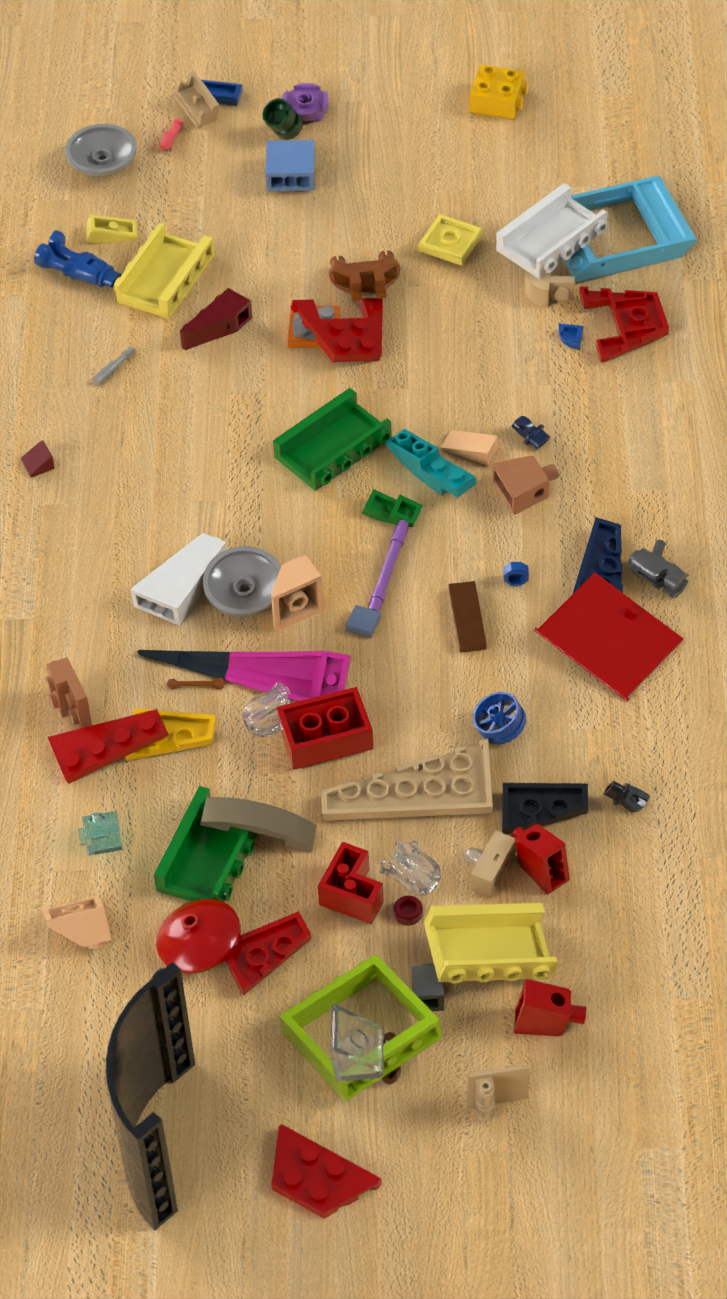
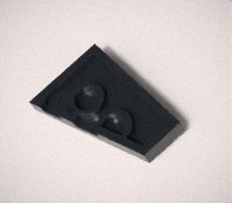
M503 783V834H512L518 827L527 830L535 824L542 826L588 813V783Z

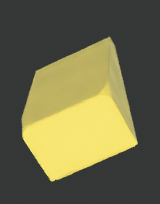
M89 215L86 225L87 243L98 244L137 240V221Z

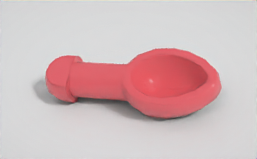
M180 118L174 119L171 128L165 132L161 140L160 149L168 150L172 147L177 134L183 126V121Z

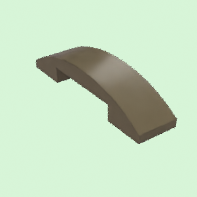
M228 797L206 798L200 825L228 831L231 826L284 840L283 846L310 853L313 848L317 827L309 820L282 808L261 802Z

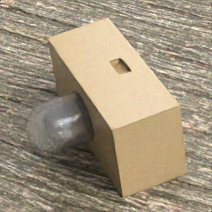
M495 831L484 851L474 847L468 848L465 851L464 860L468 864L475 866L470 874V888L472 891L489 898L493 897L516 855L515 838Z

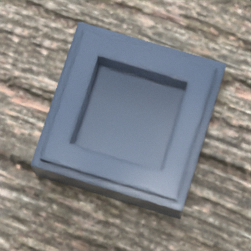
M356 605L346 623V631L371 638L381 619V612Z

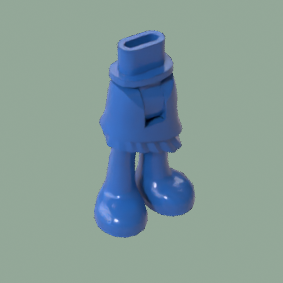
M58 230L51 234L48 245L40 244L35 252L34 263L37 266L63 271L64 276H70L73 280H82L91 284H98L100 287L106 285L113 288L116 279L122 276L121 273L114 271L113 266L96 257L93 253H77L68 249L65 246V235Z

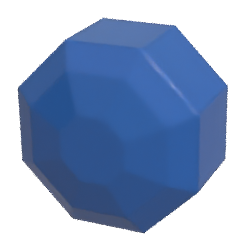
M510 562L504 566L505 583L510 586H522L529 581L528 565L523 562Z

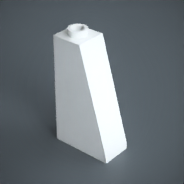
M204 533L199 535L133 586L131 589L133 607L180 626L204 592L203 576L208 564L218 554L227 550L226 542L218 537H212Z

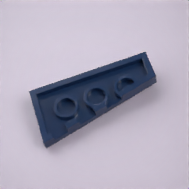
M595 518L573 593L594 572L623 593L621 581V524Z

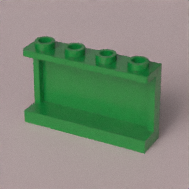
M348 388L273 440L274 458L316 491L323 485L329 484L333 478L342 472L350 469L360 459L366 458L380 445L386 444V441L392 438L391 421L386 418L380 422L357 404V393Z
M199 786L154 873L156 891L190 902L205 898L221 900L223 902L229 901L233 891V883L236 878L239 879L244 869V860L247 855L250 856L255 847V838L258 833L231 826L228 831L200 825L206 798L211 797L209 788Z

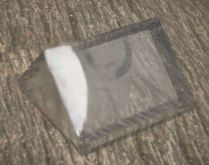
M334 1003L331 1006L330 1054L337 1082L380 1078L384 1075V1028Z

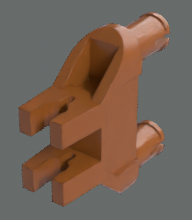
M387 250V255H385V251L380 252L379 260L346 263L343 256H338L339 260L336 259V256H333L330 260L329 278L338 289L351 293L353 301L363 300L362 292L375 291L377 299L387 298L385 289L390 287L400 274V264L394 259L392 251Z

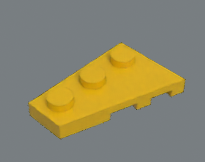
M134 708L133 715L151 711V709ZM158 710L169 736L125 756L126 761L213 745L217 723L216 715Z

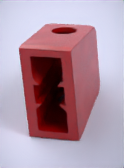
M535 824L527 830L518 827L512 832L511 837L515 838L517 859L520 867L547 895L570 880L566 844L539 824Z
M525 979L515 1007L514 1034L561 1036L568 1022L584 1025L586 1006L572 1005L571 990L568 988Z

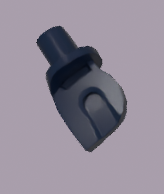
M525 416L518 417L511 426L525 438V445L530 443L536 450L550 439V436L543 430L544 426L542 424L536 427Z

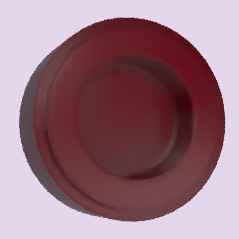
M403 896L395 902L394 917L400 924L410 926L422 919L423 905L418 898Z

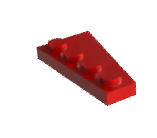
M155 709L49 736L48 740L64 778L70 784L169 736L158 710Z

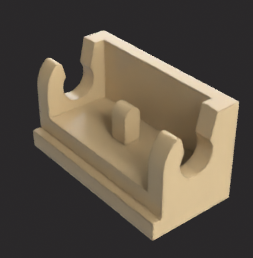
M192 71L188 74V80L184 84L181 79H178L173 96L198 129L217 120L219 104L196 72Z

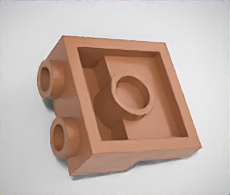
M68 657L47 664L46 670L49 676L45 677V681L50 691L48 697L53 709L58 708L62 718L70 716L72 724H78L79 728L92 726L87 696Z

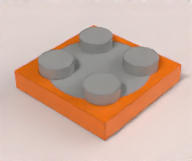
M316 306L321 319L340 318V306ZM290 308L288 347L321 348L315 341L316 336L312 330L306 329L301 323V316L298 313L294 314Z

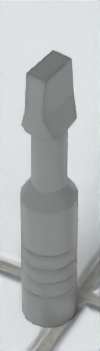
M129 347L122 352L121 356L115 361H111L92 378L93 382L98 386L118 369L125 359H129L136 351L135 348Z

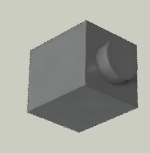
M429 963L411 966L413 993L431 1011L445 1010L443 982H438L435 966Z

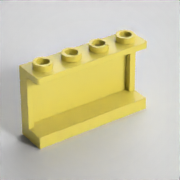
M160 222L156 229L151 231L146 243L140 246L135 258L127 264L122 276L116 279L114 291H116L117 302L170 319L214 257L213 238L204 235L199 243H195L167 234L165 224Z
M543 903L431 906L424 921V926L438 982L460 983L462 981L488 982L491 980L516 981L519 979L544 980L551 978L558 961L557 957L549 956L540 924L545 913Z

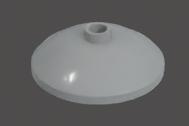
M95 124L82 128L69 138L65 147L66 159L70 166L78 172L90 176H108L123 170L133 161L137 151L133 135L126 129L112 124Z
M249 546L230 548L218 554L208 564L203 576L205 595L212 606L225 614L237 617L257 615L272 606L271 592L281 566L271 554L262 549Z

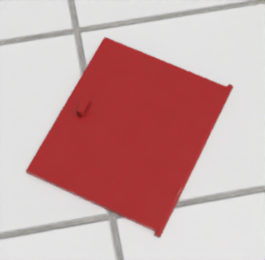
M595 572L538 629L535 627L533 630L627 702L630 699L628 697L684 639Z

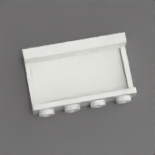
M563 183L496 233V251L536 278L541 279L547 273H551L563 261L568 260L579 249L586 247L595 237L605 232L607 229V212L601 210L599 213L594 214L571 199V187Z

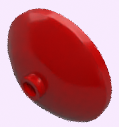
M205 898L188 902L174 910L162 923L156 938L158 955L166 966L174 962L181 969L182 974H197L208 971L226 960L236 948L241 935L239 917L229 904L221 900Z

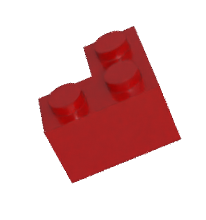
M342 841L318 884V898L320 906L372 925L384 903L382 882L366 877L370 870L368 850Z

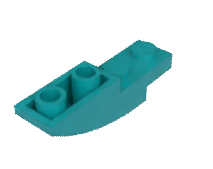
M403 429L386 441V446L412 474L440 495L449 492L458 498L477 484L473 474L441 457L438 447L406 429Z

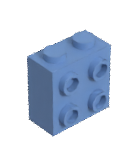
M314 140L267 141V191L315 190Z

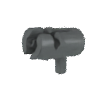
M656 540L652 552L644 548L634 551L629 559L631 572L650 582L657 589L665 586L663 593L674 599L683 592L688 583L686 578L689 575L676 564H672L662 557L666 545L663 540Z

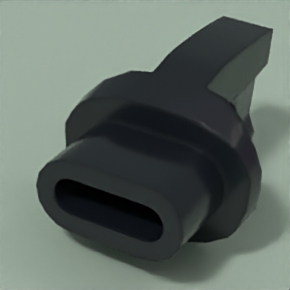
M614 780L604 791L605 796L613 799L615 806L620 803L630 812L640 811L650 798L649 794L631 786V784L625 783L621 785Z

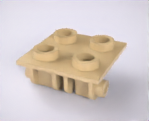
M512 1065L502 1070H480L474 1074H469L468 1108L475 1107L477 1117L481 1121L487 1122L493 1119L495 1115V1104L528 1099L529 1066L520 1067Z

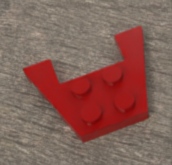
M579 287V296L584 309L610 306L619 336L596 339V349L600 362H606L669 334V325L657 292L625 290V293L611 292L610 288H601V291H591L589 287Z
M363 298L360 301L359 307L364 318L321 319L313 299L292 300L291 310L294 314L298 313L301 316V323L306 329L312 330L316 336L315 341L333 363L380 360L382 355V298Z

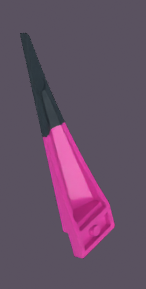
M137 651L139 655L211 677L222 678L228 682L295 702L345 690L351 662L350 655L327 651Z

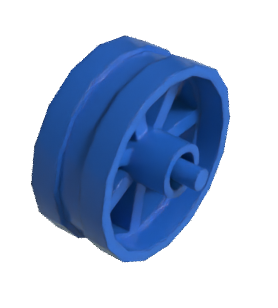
M495 692L489 694L477 704L473 712V724L483 739L488 738L490 744L501 745L512 741L523 731L526 724V713L514 695L508 692ZM490 726L488 731L483 730L484 727Z

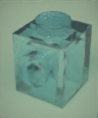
M116 811L93 813L82 817L84 828L78 829L81 846L87 845L89 856L122 850Z

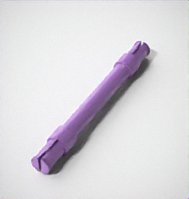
M399 520L398 525L395 527L390 541L391 545L376 588H374L368 609L378 612L381 610L392 571L408 532L409 523L405 520Z

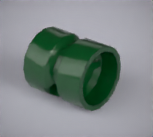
M276 98L268 102L264 107L262 113L264 122L281 139H293L302 130L303 120L301 116L286 100Z

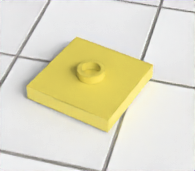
M439 214L418 244V251L462 266L482 237L483 228Z

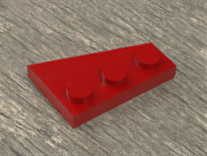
M298 911L240 935L236 948L225 962L243 996L311 940V932Z

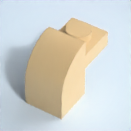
M525 270V294L531 302L542 307H549V300L574 301L575 277L550 276V273H547L541 279H538Z

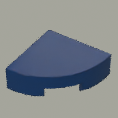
M559 323L558 333L561 341L570 348L580 350L584 326Z

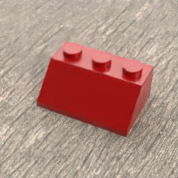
M357 687L276 707L285 748L293 770L374 749L373 729Z

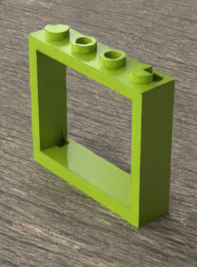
M377 954L361 961L355 968L344 975L338 976L333 982L321 990L313 992L307 999L294 1007L288 1008L279 1016L283 1035L344 1102L442 1039L440 1019ZM376 979H379L419 1022L342 1072L302 1027Z

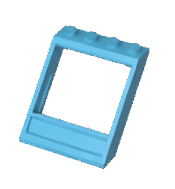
M654 176L572 195L571 199L588 210L633 200L658 244L597 259L588 244L564 262L571 275L575 277L574 281L580 282L681 258L698 240L660 176Z

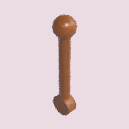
M172 678L167 682V686L170 689L183 686H214L216 689H222L225 685L222 678H216L214 681H177Z

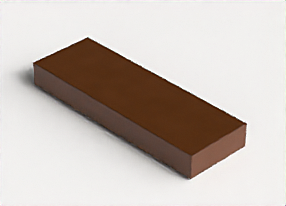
M475 581L448 584L459 652L487 650Z

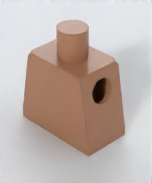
M534 456L493 463V482L513 515L546 499L549 496V481L559 478L558 470L554 464L541 468Z

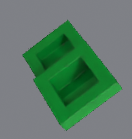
M373 489L362 514L393 525H398L399 520H405L409 523L408 527H413L423 505L400 494L396 500Z

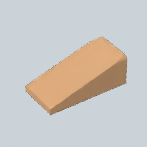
M451 430L441 446V450L488 466L498 450V437L490 434Z

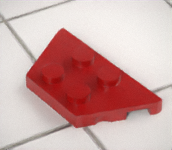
M280 1124L278 1127L271 1185L272 1190L325 1219L336 1213L340 1207L348 1206L357 1201L358 1196L371 1188L376 1190L382 1185V1179L283 1124Z

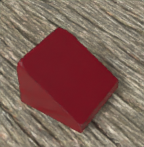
M43 440L21 457V461L30 477L55 469L53 456Z

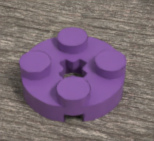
M312 83L297 84L294 86V90H291L289 93L288 90L285 91L282 97L299 113L303 121L319 122L323 120V115L329 108L328 93L326 91L324 93L320 90V86Z

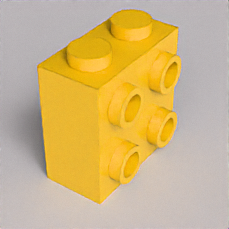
M480 64L469 94V113L515 119L518 110L521 111L523 108V95L528 93L529 81H525L526 71Z

